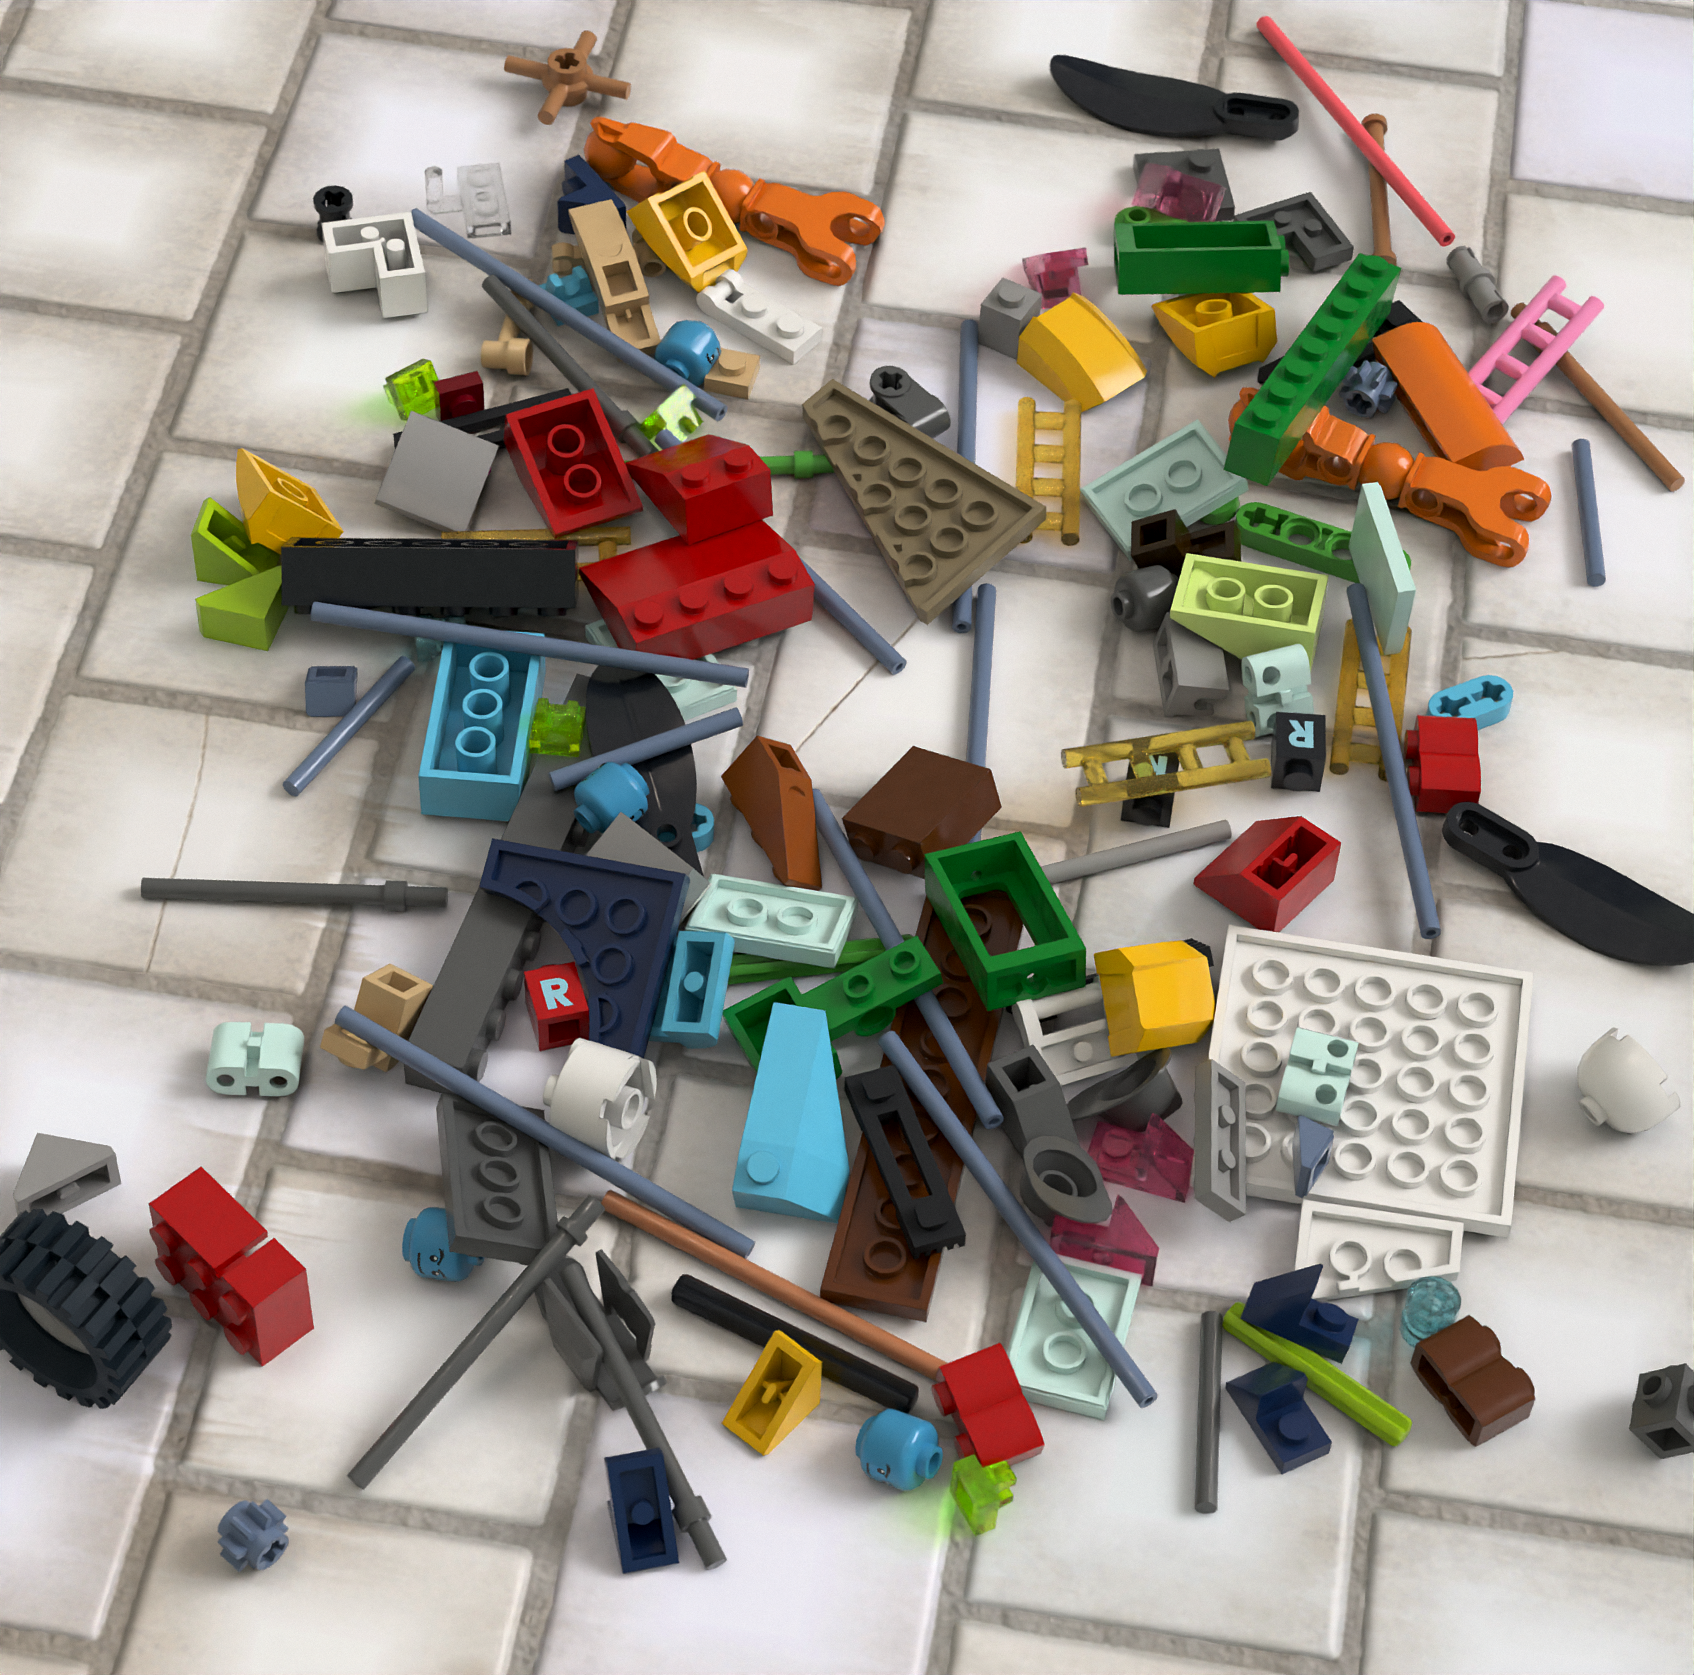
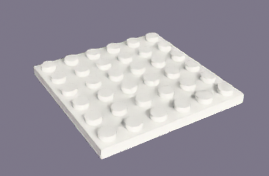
M1228 925L1208 1060L1213 1059L1245 1082L1246 1195L1302 1204L1303 1200L1463 1222V1231L1508 1238L1512 1223L1534 973ZM1297 1027L1359 1042L1338 1126L1315 1121L1333 1130L1334 1140L1328 1165L1308 1195L1304 1196L1303 1199L1295 1195L1292 1142L1298 1116L1275 1111ZM1195 1148L1189 1186L1192 1187L1195 1180Z

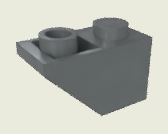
M1034 1044L987 1064L985 1085L1004 1117L1000 1126L1022 1159L1024 1148L1030 1140L1040 1136H1057L1072 1141L1081 1147L1060 1082Z

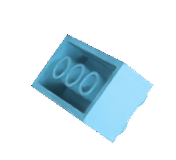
M509 631L544 637V634L542 633ZM444 641L418 775L421 814L497 821L510 820L529 777L546 675L545 657Z

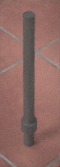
M495 275L485 278L482 282V288L579 392L594 388L613 436L620 443H627L639 457L658 452L659 450L640 431L641 424L627 410L622 411L508 288Z
M142 878L141 897L384 906L385 911H406L407 906L447 908L448 888L408 886L407 881L386 880L385 885Z
M573 1263L559 1271V1276L581 1320L600 1344L603 1350L602 1361L646 1449L660 1447L663 1452L669 1495L675 1505L672 1509V1514L681 1532L689 1533L707 1570L720 1566L727 1561V1558L708 1522L712 1515L703 1497L695 1496L580 1265Z

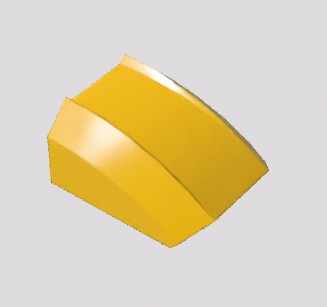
M705 170L662 194L657 193L626 211L652 251L677 277L698 293L707 286L714 287L716 285V278L727 269L737 272L747 256L748 249Z
M1075 292L1069 298L1038 317L1033 316L1019 336L1017 364L1078 413L1108 401L1143 379L1147 374V369L1140 357L1117 327L1087 298Z
M1252 293L1185 294L1151 306L1158 321L1177 348L1192 363L1214 378L1219 372L1258 360L1263 363L1277 343L1275 309Z
M243 448L238 449L236 459L237 492L242 522L251 544L260 543L281 555V547L291 537L339 538L344 531L315 488Z
M1184 941L1145 944L1093 953L1096 972L1099 974L1109 1030V1036L1107 1037L1111 1057L1198 1043L1213 1025L1216 1006L1207 957Z

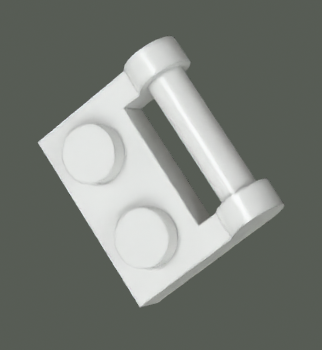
M1099 976L1094 977L1093 983L1087 984L1086 987L1039 999H1027L1012 1005L1013 1017L1020 1029L1024 1047L1026 1048L1034 1044L1060 1082V1085L1130 1066L1138 1061L1136 1053L1111 1057L1107 1037L1109 1036ZM1100 1003L1105 1016L1103 1018L1042 1034L1039 1023L1040 1019Z

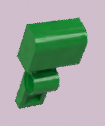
M916 935L804 994H801L793 979L789 976L723 1010L722 1015L725 1024L757 1075L773 1002L825 1010L837 1080L842 1075V1068L838 1054L831 1043L832 1041L851 1031H854L860 1037L879 1033L893 1021L897 1007L942 985L943 980L939 969Z

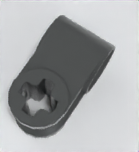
M882 366L871 374L869 384L873 396L869 401L932 439L949 429L951 421L945 405L939 398L931 395L913 380L905 370L896 366Z

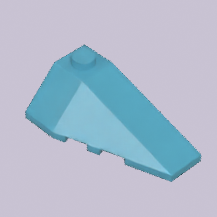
M773 1002L732 1187L735 1207L838 1224L848 1187L850 1168L826 1011Z

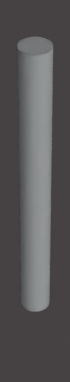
M1221 820L1040 867L1049 883L1055 884L1231 839L1232 833L1229 822Z

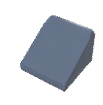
M311 666L308 668L305 680L307 715L311 717H344L356 705L357 667Z
M1302 1115L1297 1118L1292 1142L1295 1195L1303 1199L1304 1196L1308 1195L1329 1163L1334 1131Z

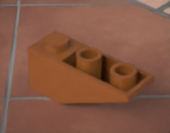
M757 735L721 775V778L731 793L730 800L732 804L744 815L751 827L753 840L764 849L771 861L774 876L785 886L819 891L822 888L812 779L790 744Z

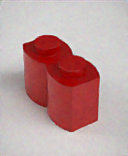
M1417 715L1414 730H1406L1404 737V759H1412L1413 766H1408L1406 775L1411 796H1414L1416 811L1448 813L1454 805L1461 802L1478 804L1481 794V767L1478 756L1476 718Z
M1001 1343L939 1366L936 1374L938 1383L931 1386L932 1394L941 1415L945 1417L951 1414L960 1434L954 1436L953 1441L957 1454L965 1468L973 1466L979 1478H982L1042 1453L1045 1443L1041 1431L1022 1393L1013 1366Z

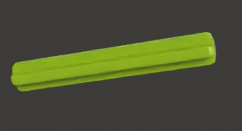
M1243 1302L1234 1303L1226 1312L1222 1326L1233 1336L1269 1361L1305 1373L1308 1378L1306 1386L1391 1446L1397 1447L1406 1439L1412 1427V1421L1409 1417L1315 1352L1240 1319L1245 1307Z

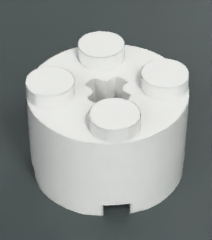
M577 1038L570 1048L568 1059L560 1075H552L544 1088L543 1103L550 1107V1125L611 1159L627 1157L639 1143L650 1116L641 1114L645 1097L655 1099L657 1085L655 1066L652 1061L641 1058L638 1055Z

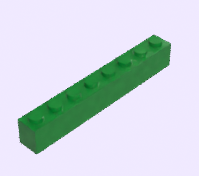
M1358 254L1235 422L1223 470L1264 486L1270 484L1390 313L1401 272L1400 267L1389 264L1384 258L1379 256Z

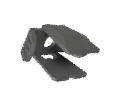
M600 1249L595 1252L604 1306L597 1297L596 1299L646 1396L668 1383L665 1375L657 1377L646 1363L649 1360L652 1348L651 1343L655 1320L636 1291L629 1286L623 1274L604 1251ZM566 1255L556 1266V1269L542 1281V1284L534 1292L539 1308L549 1325L554 1348L584 1389L589 1392L597 1389L612 1411L621 1409L625 1405L602 1361L603 1350L581 1320L559 1276L560 1270L573 1263H578L587 1279L583 1266L574 1258ZM620 1318L624 1319L626 1326L623 1324Z

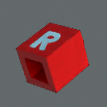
M575 961L559 965L548 964L538 969L525 971V1003L539 1051L572 1045L577 1038L589 1040V1009Z

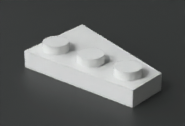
M1303 1200L1300 1209L1294 1271L1316 1264L1323 1265L1312 1299L1319 1302L1456 1281L1460 1272L1464 1223Z

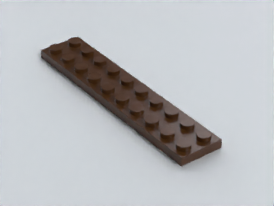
M992 890L960 899L990 957L1019 950L1025 926L1005 891ZM926 895L915 936H918L942 976L943 984L932 989L985 1083L987 1064L992 1060L1004 1007L990 1011L986 1010ZM914 999L897 1007L890 1031L896 1032L964 1128L973 1137L978 1114ZM883 1053L880 1068L893 1065L886 1054ZM899 1074L955 1206L965 1164ZM892 1118L889 1119V1124L883 1125L881 1121L880 1124L911 1199L929 1196L899 1122H894ZM862 1132L822 1280L820 1297L834 1304L927 1322L945 1247H943L940 1253L931 1250V1255L925 1256L924 1253H920L918 1259H913L896 1218L895 1207L865 1134Z

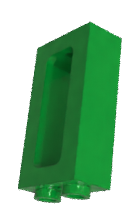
M1274 221L1114 224V271L1118 295L1280 292L1281 277L1289 276V251L1285 250L1284 235L1277 234Z
M1021 831L924 854L925 893L987 1011L1014 1005L1016 1002L1027 999H1039L1086 987V947ZM992 890L1005 891L1035 946L990 957L960 899Z

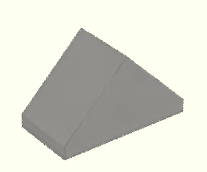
M37 1133L13 1193L17 1215L25 1210L30 1213L33 1208L43 1209L47 1216L52 1211L62 1214L120 1185L121 1179L116 1153L108 1145Z

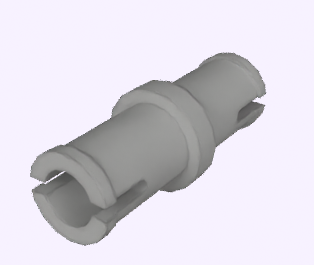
M1459 246L1453 249L1448 254L1446 263L1460 282L1459 289L1467 300L1473 301L1485 322L1488 320L1489 323H1494L1503 319L1508 312L1509 306L1496 289L1495 278L1490 270L1482 268L1470 247Z

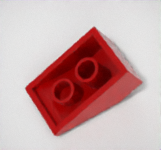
M594 388L505 415V446L519 480L554 539L643 511L642 502Z
M707 434L625 463L630 476L688 545L773 516L771 470L747 444Z

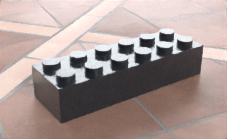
M291 537L281 547L282 606H294V613L311 614L313 603L321 602L372 610L376 606H392V613L399 615L421 614V609L424 607H440V614L458 616L468 615L469 609H472V607H489V615L494 616L518 615V609L537 608V615L565 616L568 608H576L579 597V540Z

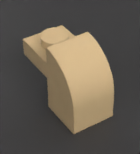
M388 964L362 978L354 1010L408 1041L433 985L392 964ZM336 1024L324 1030L320 1048L337 1056L338 1060L346 1066L365 1070L373 1065L384 1072H388L399 1062V1060Z

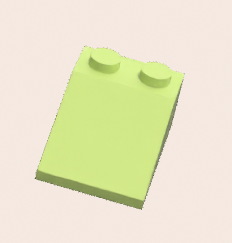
M1186 553L1170 609V618L1241 660L1246 656L1299 643L1307 653L1311 673L1323 623L1329 575Z

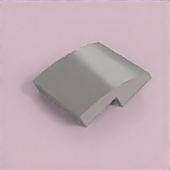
M411 411L374 504L463 539L499 446Z

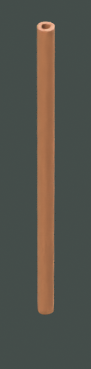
M609 1190L601 1202L606 1212L936 1382L939 1366L947 1364V1362L613 1190Z

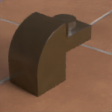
M1176 509L1131 521V557L1138 569L1161 565L1180 578L1186 553L1241 562V532L1235 521L1192 533L1188 531Z

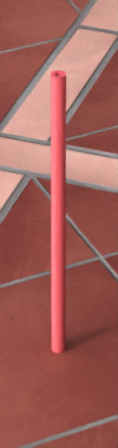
M1269 16L1261 17L1257 21V29L1442 247L1450 245L1455 239V234L1276 23Z

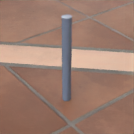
M1577 439L1573 441L1571 447L1586 578L1590 586L1598 587L1606 582L1591 449L1588 440Z
M405 656L399 657L283 782V787L290 795L298 796L415 670V665L409 658Z
M735 707L548 773L550 782L556 792L580 783L605 762L617 763L620 766L623 763L633 765L743 726L741 714L738 708Z

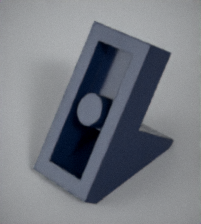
M580 155L565 160V180L562 182L564 196L557 201L559 231L575 235L569 217V209L612 199L626 229V205Z
M1322 1264L1302 1268L1253 1284L1240 1319L1342 1364L1350 1348L1359 1319L1348 1315L1337 1305L1321 1303L1312 1299L1323 1268Z
M1271 1362L1226 1382L1225 1389L1282 1475L1329 1454L1332 1441L1303 1399L1308 1379L1305 1373L1276 1362Z
M661 1448L605 1457L604 1462L610 1496L607 1505L623 1574L679 1563L664 1456Z

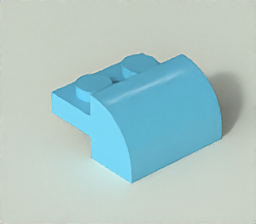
M679 931L678 937L674 941L649 1041L680 1043L688 1049H704L717 1045L735 940L726 932Z

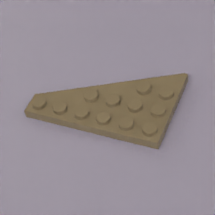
M831 379L802 404L805 422L916 615L926 625L933 621L1046 520V506L834 379Z

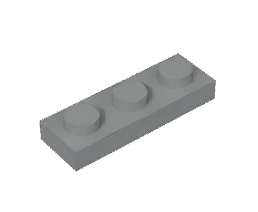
M1210 1059L1195 1066V1180L1193 1187L1197 1201L1228 1222H1231L1246 1215L1245 1082L1213 1059Z

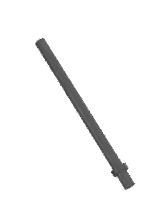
M588 1195L569 1218L563 1216L556 1224L558 1228L556 1234L347 1474V1477L362 1490L369 1485L576 1244L579 1247L583 1245L588 1239V1236L585 1234L586 1231L605 1211L604 1206L598 1200Z

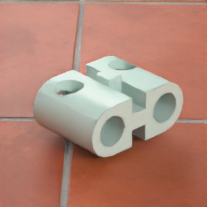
M1298 643L1242 658L1243 686L1248 689V696L1244 697L1246 718L1249 728L1255 737L1273 733L1276 712L1314 714L1313 695L1307 690V685L1311 684L1310 664L1307 653L1301 644Z
M224 1022L217 1025L213 1030L206 1074L207 1086L217 1093L226 1095H246L248 1086L259 1087L260 1096H287L294 1093L299 1084L304 1046L303 1032L293 1025L283 1023H264L263 1032H252L251 1022ZM224 1074L230 1075L234 1080L230 1083H224L219 1079V1076ZM280 1076L285 1078L287 1082L283 1085H278L272 1079Z
M1297 1027L1275 1111L1295 1116L1302 1115L1311 1120L1338 1126L1359 1042Z

